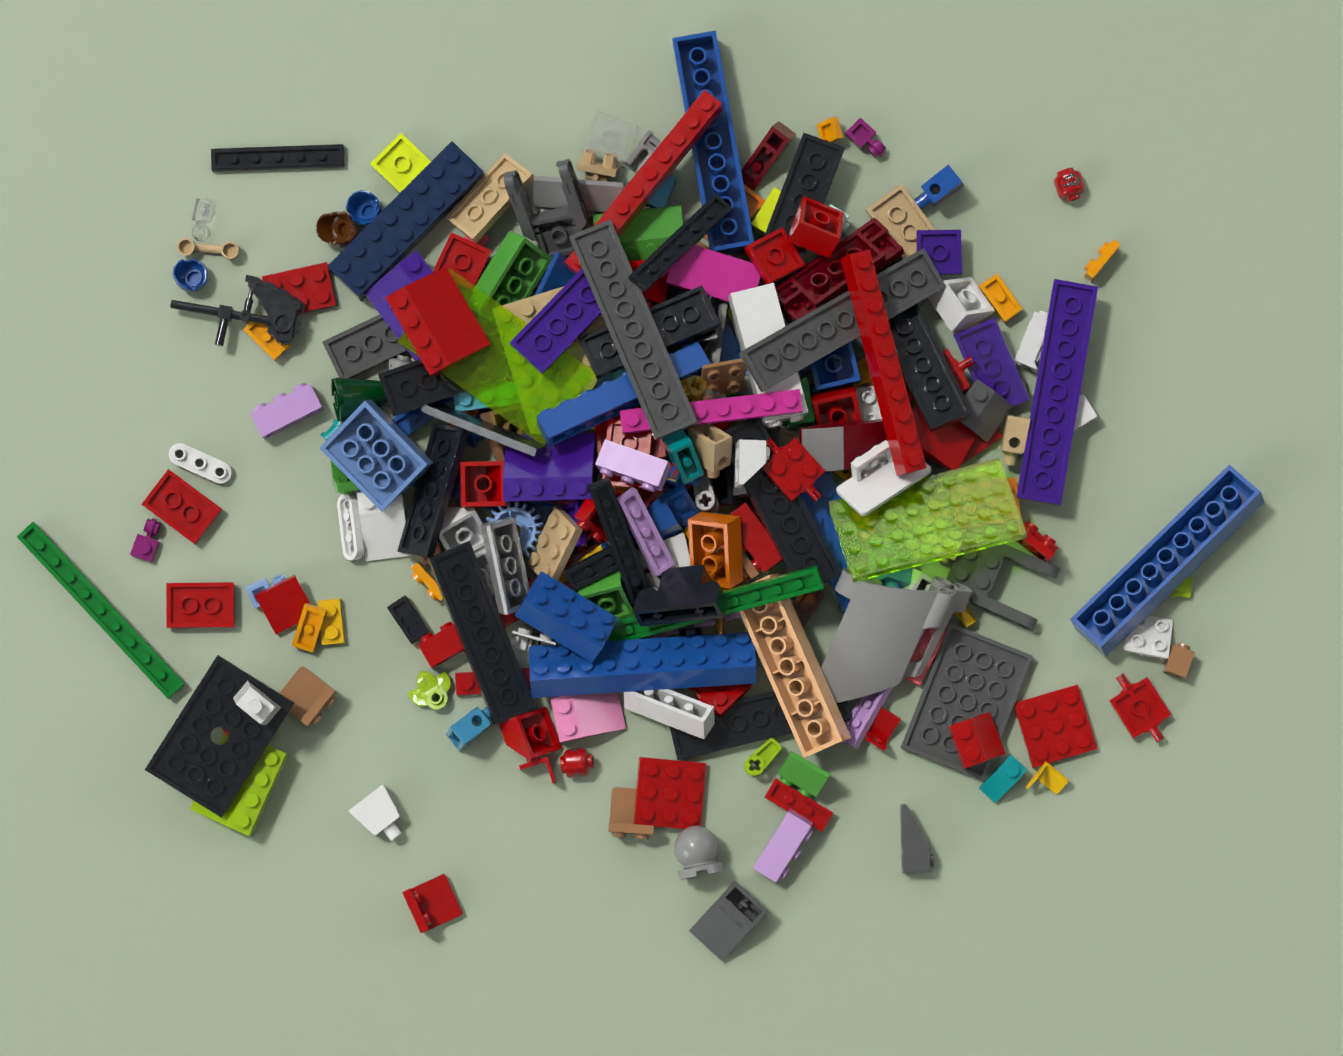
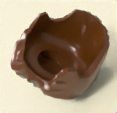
M345 211L323 214L319 217L316 224L317 236L322 241L340 248L348 246L357 235V229L352 221V217Z

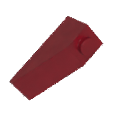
M780 121L774 124L742 168L743 184L754 191L787 149L796 133Z

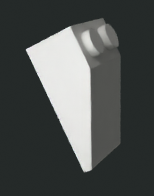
M358 492V509L366 562L411 556L397 552L406 522L404 495L401 494L381 512L362 492Z

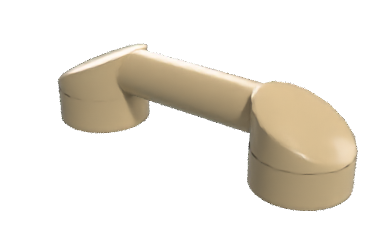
M182 238L177 243L178 252L185 256H190L194 252L222 254L227 259H234L239 254V246L232 241H227L223 245L195 243L190 238Z

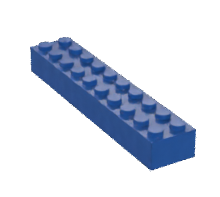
M716 30L672 38L684 112H687L704 90L719 100L723 107L722 112L691 149L701 206L716 193L732 207L731 211L707 233L709 250L725 255L744 252V248L753 243L754 239Z
M1228 465L1070 619L1074 628L1106 657L1265 503L1261 491L1232 466Z
M749 632L606 641L603 649L592 663L562 644L529 646L532 698L757 683L755 646Z

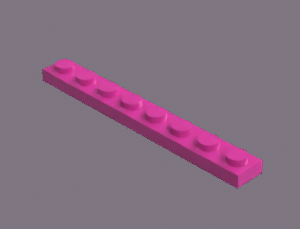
M800 389L689 402L698 422L694 426L802 413ZM642 408L620 411L622 434L651 431Z

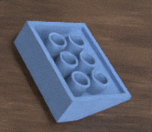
M373 400L364 401L319 448L381 512L415 483L433 464L428 456Z

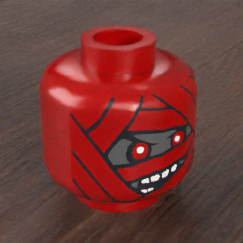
M1067 168L1057 172V176L1054 178V185L1059 198H1067L1068 202L1080 199V194L1085 191L1080 171L1074 170V168Z
M585 748L567 749L563 756H560L562 773H566L568 778L586 777L590 772V768H594L592 754L588 755Z

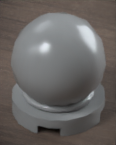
M690 826L678 834L675 841L674 854L677 861L684 866L683 870L678 871L681 880L695 878L697 872L706 871V874L710 875L723 871L722 862L717 863L715 860L718 854V842L711 831L706 827Z

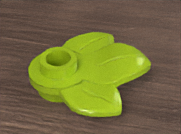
M420 671L417 676L418 688L408 692L410 700L419 707L429 706L432 710L443 709L448 703L447 693L451 688L449 676L446 672L435 677L428 671ZM436 695H439V696H440L439 701L434 702V701H433V698H434Z

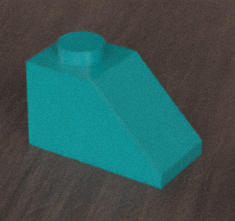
M683 430L662 438L666 452L684 485L704 475L692 441Z
M1009 755L979 789L992 802L996 803L1024 775L1027 769L1016 758Z

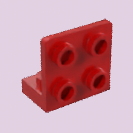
M445 874L402 892L420 933L431 930L463 914Z

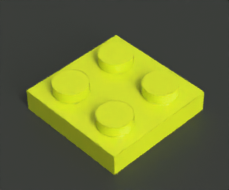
M400 133L370 165L400 193L431 161Z

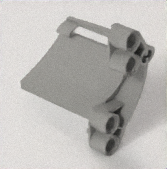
M844 568L835 590L851 600L821 667L835 702L840 703L874 694L899 685L904 678L921 675L953 612L965 611L973 593L972 589L963 584H952L947 579L939 576H934L928 591L883 586L882 582L875 577L869 575L862 576L852 569ZM935 628L922 660L910 662L923 630Z

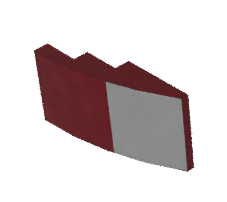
M882 419L866 422L856 420L845 423L835 421L799 428L800 443L825 471L851 469V462L855 458L862 456L875 445H879L887 440Z

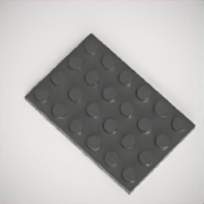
M949 623L900 748L985 781L993 759L963 769L948 727L990 712L1001 740L1033 656Z

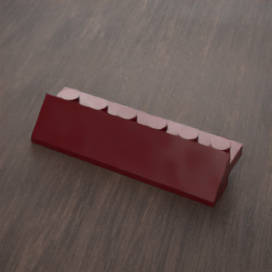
M874 217L840 241L830 258L823 255L819 256L775 288L781 311L787 320L791 319L794 322L849 291L841 258L852 253L870 250L875 271L878 273L904 254L903 247L889 235L888 229Z

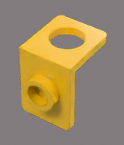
M1045 761L1028 782L1026 788L1029 789L1036 780H1039L1052 792L1058 794L1069 780Z

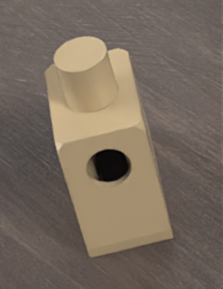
M1009 414L1005 416L1000 450L1005 451L1003 464L1016 466L1018 453L1024 454L1030 424L1029 418ZM1013 437L1017 438L1016 446L1009 445L1010 439Z
M712 424L688 428V437L692 441L700 465L706 469L707 477H718L720 470L731 464L732 436Z

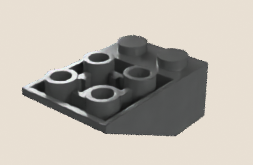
M734 881L689 931L723 961L768 911Z

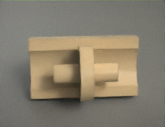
M584 150L581 159L577 163L576 170L585 171V179L607 182L608 176L616 177V174L619 172L616 154L605 153L603 163L595 161V150Z

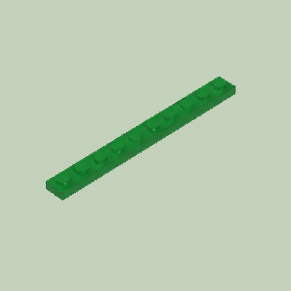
M32 522L17 536L26 548L167 699H170L185 685L176 673L35 522Z
M818 565L724 590L723 592L727 598L725 615L824 589ZM635 615L617 619L609 635V640L639 639L706 620L640 626Z

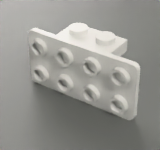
M885 440L851 462L852 477L836 488V492L859 515L866 516L929 475L931 467L926 463V469L897 476L889 444Z

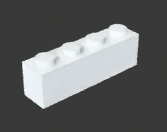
M670 689L624 692L625 709L699 738L705 739L715 724L714 706Z

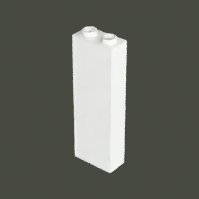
M774 283L733 292L728 296L742 351L785 327ZM747 369L753 394L800 389L802 413L761 418L764 426L769 425V428L781 426L782 421L790 420L791 423L804 420L803 416L809 412L798 372L761 392Z

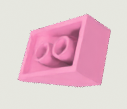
M618 692L550 698L560 743L626 729Z

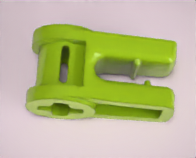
M773 738L767 740L745 761L744 771L746 774L753 777L760 775L781 750L780 744ZM752 761L754 763L758 761L760 763L758 765L760 770L754 769L751 771L749 769L751 766L749 762Z

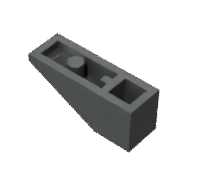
M901 804L902 872H930V867H934V854H930V849L907 805Z

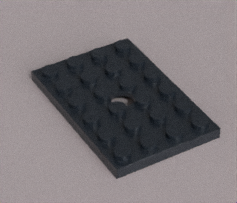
M217 655L148 763L145 771L222 818L295 702L225 658ZM247 681L281 707L267 725L258 723L237 706L233 699ZM217 727L225 728L229 734L228 741L221 745L214 743L211 739V732Z

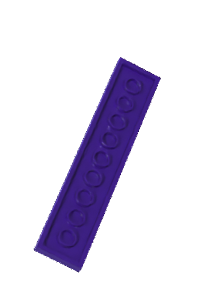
M1058 279L1053 280L1016 498L1061 505L1098 291L1097 286Z

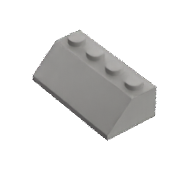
M534 176L533 210H537V213L569 206L561 186V178ZM578 179L589 209L588 218H593V214L605 213L623 190V183Z
M515 517L494 520L480 525L482 530L481 536L486 550V559L491 574L490 579L495 593V603L498 607V612L504 615L516 612L529 590Z

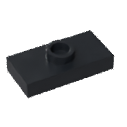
M406 595L387 607L411 645L430 633Z

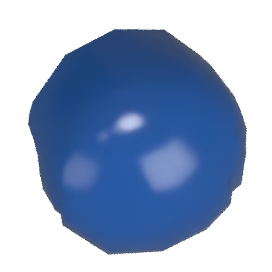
M364 190L354 192L348 198L346 204V211L350 214L352 220L362 226H368L381 213L382 209L379 199L371 192Z
M194 258L191 260L181 259L173 267V277L177 286L182 290L195 292L201 290L207 284L208 271L203 263Z

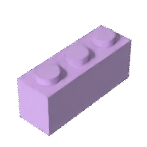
M305 383L299 384L293 388L294 392L288 395L282 393L273 398L274 402L268 405L262 403L253 408L254 412L250 414L264 440L324 410L310 383L307 385Z
M606 439L595 464L601 474L612 477L613 474L621 477V481L631 485L634 482L640 483L643 489L654 492L655 489L662 491L671 468L670 463L666 460Z
M789 809L756 861L753 869L775 883L778 878L784 879L790 869L787 867L790 859L795 861L802 850L799 848L802 840L807 842L814 830L810 829L813 822L794 810Z

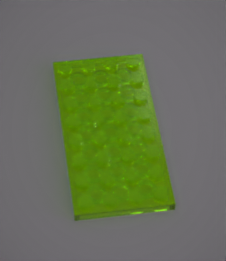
M449 269L452 278L491 345L442 372V374L532 439L546 444L547 442L537 426V415L547 408L553 409L559 406L566 399L572 400L579 397L595 376L592 369L565 351L542 375L510 345V342L527 323L456 272ZM404 331L397 342L418 356Z
M1000 458L924 477L866 516L859 515L842 498L828 502V509L853 583L1027 538V532Z

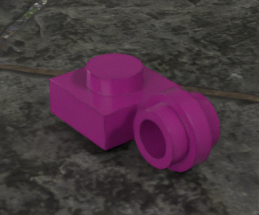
M859 118L845 132V136L859 149L868 144L869 148L867 150L873 157L878 158L884 155L886 147L879 140L875 142L872 140L876 135V131L863 119Z
M147 519L143 530L147 532V535L137 534L130 553L131 556L152 563L159 545V541L151 539L153 535L157 536L160 530L161 523L157 522V519Z

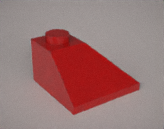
M547 707L515 716L498 724L506 745L528 760L562 749Z

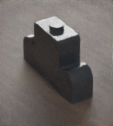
M704 565L668 568L662 574L657 591L654 588H646L638 593L633 613L640 626L724 618L727 598L719 583L712 581Z

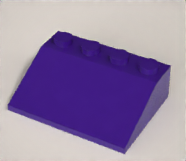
M417 250L398 263L365 293L366 297L415 361L420 360V357L385 297L433 273Z
M579 433L551 447L548 446L542 434L522 435L547 445L546 453L538 456H531L506 446L503 471V501H585L586 498L592 500L587 485L597 482L595 465L596 433Z

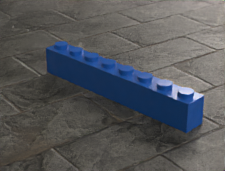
M699 342L686 344L679 351L668 353L682 386L700 378L702 366L711 364ZM625 372L616 380L605 381L600 387L594 390H586L577 398L572 400L566 399L553 409L547 408L537 415V426L548 446L551 447L620 415L621 410L633 409L640 406Z

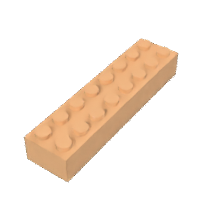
M779 573L771 574V575H768V576H766V577H764V578H762V579H759V580H757V581H761V580H765V579H768V578L780 576V574H779ZM790 598L739 611L803 758L851 738Z

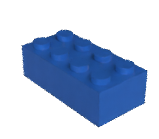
M542 571L530 586L515 614L522 621L591 663L603 649L618 617Z

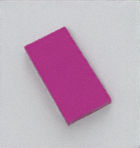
M695 245L668 271L665 284L688 291L703 286L707 296L729 303L728 296L730 293L758 287L761 276L751 262Z

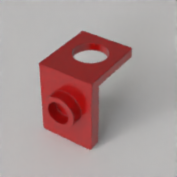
M881 707L866 734L865 740L885 751L887 740L901 718Z
M548 756L544 758L536 757L530 760L526 759L527 763L519 765V769L524 770L546 763L552 783H556Z

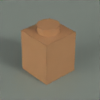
M1177 643V646H1170L1169 659H1166L1162 672L1182 679L1186 678L1195 652L1190 651V646L1182 643Z

